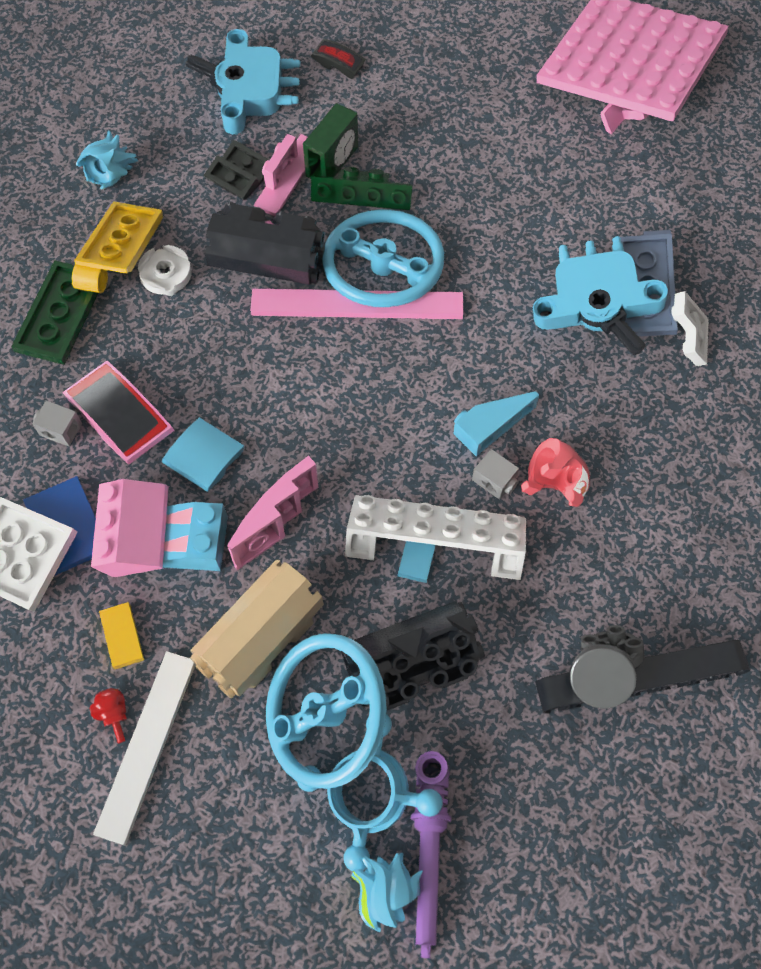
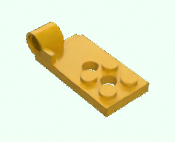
M113 201L75 259V266L72 272L73 287L79 290L103 293L108 281L107 270L126 274L131 272L163 219L162 210Z

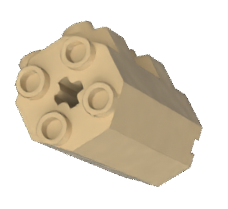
M276 559L191 649L193 654L190 659L205 677L209 679L213 675V679L219 684L220 690L232 699L235 694L240 697L248 688H255L272 670V661L290 642H297L312 626L313 616L324 605L322 596L318 591L312 595L309 591V587L312 584L288 563L284 562L281 565V561Z

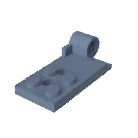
M671 230L643 231L641 236L620 237L624 252L632 256L635 262L638 282L660 280L668 288L666 306L661 312L626 318L625 322L638 336L677 335V322L672 316V306H674L675 278ZM652 294V295H649V296H648V297L651 298V299H659V298H660V296H658V295H656V294Z

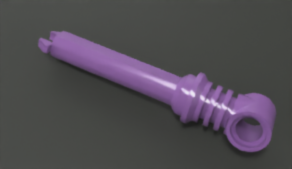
M434 751L425 752L416 761V786L420 788L416 789V793L419 794L425 789L437 791L443 800L442 809L437 815L427 817L422 815L417 807H415V811L411 814L410 819L414 821V827L420 832L419 871L422 870L423 873L420 877V895L417 900L416 944L421 945V958H430L431 945L436 946L440 834L447 829V823L451 822V816L447 813L448 808L444 807V805H448V800L444 799V797L448 796V791L444 789L448 788L449 766L445 758L440 753ZM430 763H438L441 766V772L435 778H429L424 774L426 766Z

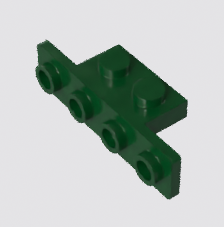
M345 167L340 169L337 177L313 175L311 178V201L410 210L412 184L389 182L390 173H384L380 169H371L368 172L359 171L356 167Z

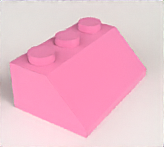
M129 479L99 484L92 568L111 577L163 569L169 486Z

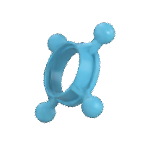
M387 714L381 742L371 760L385 770L391 783V797L385 811L373 820H361L347 809L342 795L343 785L335 788H325L327 789L328 801L333 813L341 822L353 830V844L344 853V863L351 871H354V869L362 871L366 869L362 858L365 856L370 858L369 851L365 847L367 834L381 832L394 825L403 814L406 805L417 807L418 811L427 817L437 815L443 806L441 795L433 789H425L419 794L409 792L408 780L404 769L392 755L381 750L383 737L390 732L392 727V721ZM369 717L366 721V728L368 726ZM357 751L352 752L344 759H342L335 766L333 771H336L344 765H346L354 757ZM305 766V768L313 772L321 773L315 766ZM297 782L298 786L306 792L318 789Z

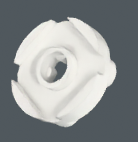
M165 245L163 249L156 251L154 248L150 249L141 257L138 263L139 277L142 284L147 290L155 294L175 295L188 284L192 275L191 264L186 253L175 246ZM167 267H170L169 272L161 273V268L166 269Z

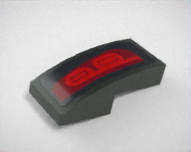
M323 39L311 54V57L325 68L331 70L332 67H335L351 79L355 77L366 61L364 57L350 48L328 39Z

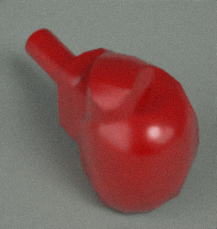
M115 688L105 689L95 695L94 703L90 705V713L94 719L103 721L105 727L113 725L117 743L120 744L125 742L120 722L127 720L124 695Z

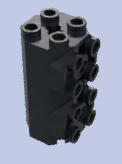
M228 202L225 204L224 209L212 214L206 231V238L210 239V246H205L204 252L207 266L308 285L318 283L320 274L318 264L323 263L322 257L325 247L322 246L325 233L316 226L317 222L312 217L298 216L280 211L276 213L275 218L269 220L265 217V211L259 207L237 205L232 202Z
M456 601L354 640L371 655L379 669L386 693L387 711L408 703L417 696L419 687L427 683H431L432 686L437 688H446L468 679L469 676L476 672L479 661L485 659L483 647L479 641H476L474 635L478 633L476 621L472 615L467 616L463 603H457ZM341 651L349 677H357L360 674V668L350 656ZM361 704V706L364 709L366 707H369L370 704Z

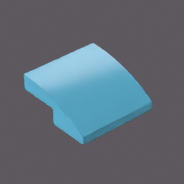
M199 417L175 441L163 457L162 463L208 492L223 478L226 468L242 454L244 445Z

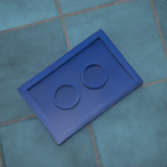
M78 476L23 499L27 509L77 531L55 576L92 559L96 516Z

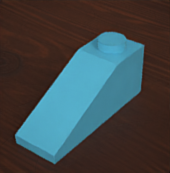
M534 391L475 405L468 412L464 410L454 421L453 434L477 456L535 409L539 394Z

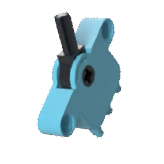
M234 29L227 34L225 60H221L217 65L195 55L187 57L186 66L210 77L211 85L217 88L218 95L221 98V115L224 130L229 134H239L245 129L246 116L272 115L278 111L280 105L299 103L298 96L281 95V87H293L300 84L299 78L282 77L281 69L299 68L300 60L280 59L279 52L272 47H249L248 35L242 29Z

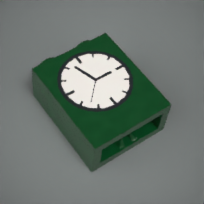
M336 103L303 142L306 177L311 179L313 175L335 177L358 148V113Z

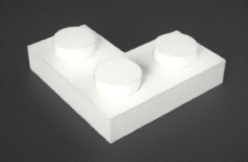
M686 291L676 293L674 306H672V316L676 322L681 324L686 332V339L683 343L684 355L696 366L706 365L708 318Z

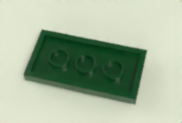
M54 260L11 346L14 352L65 365L98 295L96 292L79 290L73 287L72 272L75 265Z

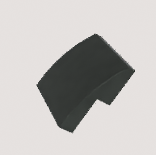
M233 140L222 158L217 155L203 176L239 198L246 200L265 180L262 170L265 162L270 159Z

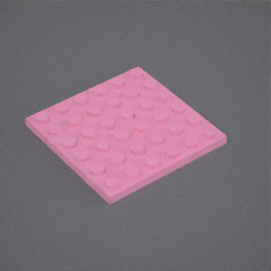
M590 0L538 72L537 83L674 121L727 35L728 25L630 0Z

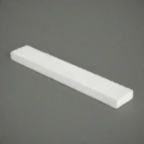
M166 651L93 835L126 846L196 664L190 658Z

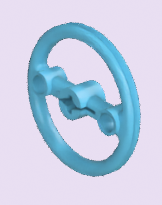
M383 209L356 214L339 224L327 238L322 257L325 275L334 289L354 302L372 307L400 306L422 297L437 283L444 266L443 245L431 226L414 215L402 211ZM374 223H394L406 226L419 233L428 242L433 255L432 264L428 265V262L422 257H414L409 260L396 254V245L389 239H378L373 244L360 239L359 232L356 229ZM340 250L341 254L348 258L359 255L370 260L371 269L377 275L387 276L394 271L407 276L408 283L413 287L389 294H376L357 289L347 283L338 273L334 263L335 251Z
M323 633L306 638L294 646L276 669L270 684L266 704L268 738L279 764L297 782L313 788H335L347 784L356 778L374 757L385 728L387 708L383 680L371 655L351 638ZM324 648H335L350 656L360 668V674L357 677H347L343 681L340 690L332 694L310 693L304 698L300 712L294 715H282L283 696L290 676L297 665L312 652ZM355 704H370L369 722L365 737L354 757L346 765L330 773H317L305 768L293 756L290 750V743L302 741L309 729L314 726H339L344 721L348 708Z

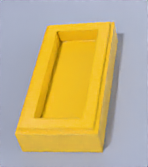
M129 602L99 611L112 667L116 670L143 661L144 656Z

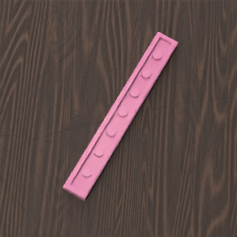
M252 289L250 311L251 316L463 319V292H427L422 297L400 306L372 307L354 302L341 295L337 290ZM363 290V291H366V292L376 293V294H389V293L400 292V291H367V290Z

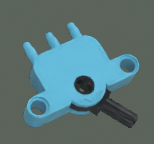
M615 236L612 239L613 251L597 254L594 242L587 241L586 256L570 258L567 246L561 245L559 247L560 264L557 266L555 274L557 295L541 297L533 304L535 324L539 328L546 330L584 325L593 331H604L606 335L612 331L632 355L641 353L646 345L625 322L626 318L661 312L666 306L668 293L666 284L660 280L638 282L635 262L632 256L624 252L623 243L619 236ZM652 294H656V295L660 296V298H659V299H651V298H649L648 296H649V295H652ZM543 311L551 312L548 316L539 315Z

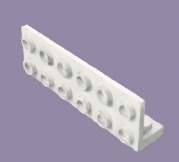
M356 495L347 525L345 557L374 560L377 537L493 552L491 576L520 580L526 553V518L515 514L504 515L490 513L485 510L474 511L454 506L443 507L429 503H413L400 499L390 500L375 498L370 495Z

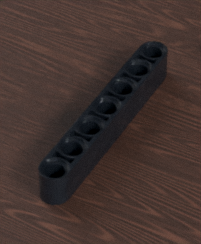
M730 640L644 657L643 662L635 668L636 686L630 697L641 695L640 692L647 691L649 694L671 689L670 686L677 685L679 688L699 684V680L703 679L709 682L729 678V674L736 673V676L748 673L750 667L741 641ZM570 672L547 676L535 681L542 711L545 714L551 713L552 709L557 708L558 711L578 708L584 703L578 698L572 688Z

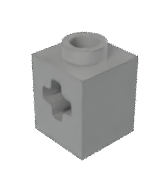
M45 401L42 408L35 413L32 424L40 436L70 446L82 422L76 411Z
M491 449L474 468L472 481L500 499L504 493L510 495L519 482L516 479L519 468Z

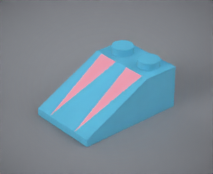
M190 502L167 506L163 557L164 568L221 571L228 520L223 504Z

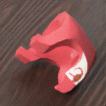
M549 438L542 442L535 450L528 467V481L526 480L521 485L522 492L532 495L542 488H554L563 493L568 499L570 506L578 507L582 504L590 485L589 469L585 461L570 445L559 439Z

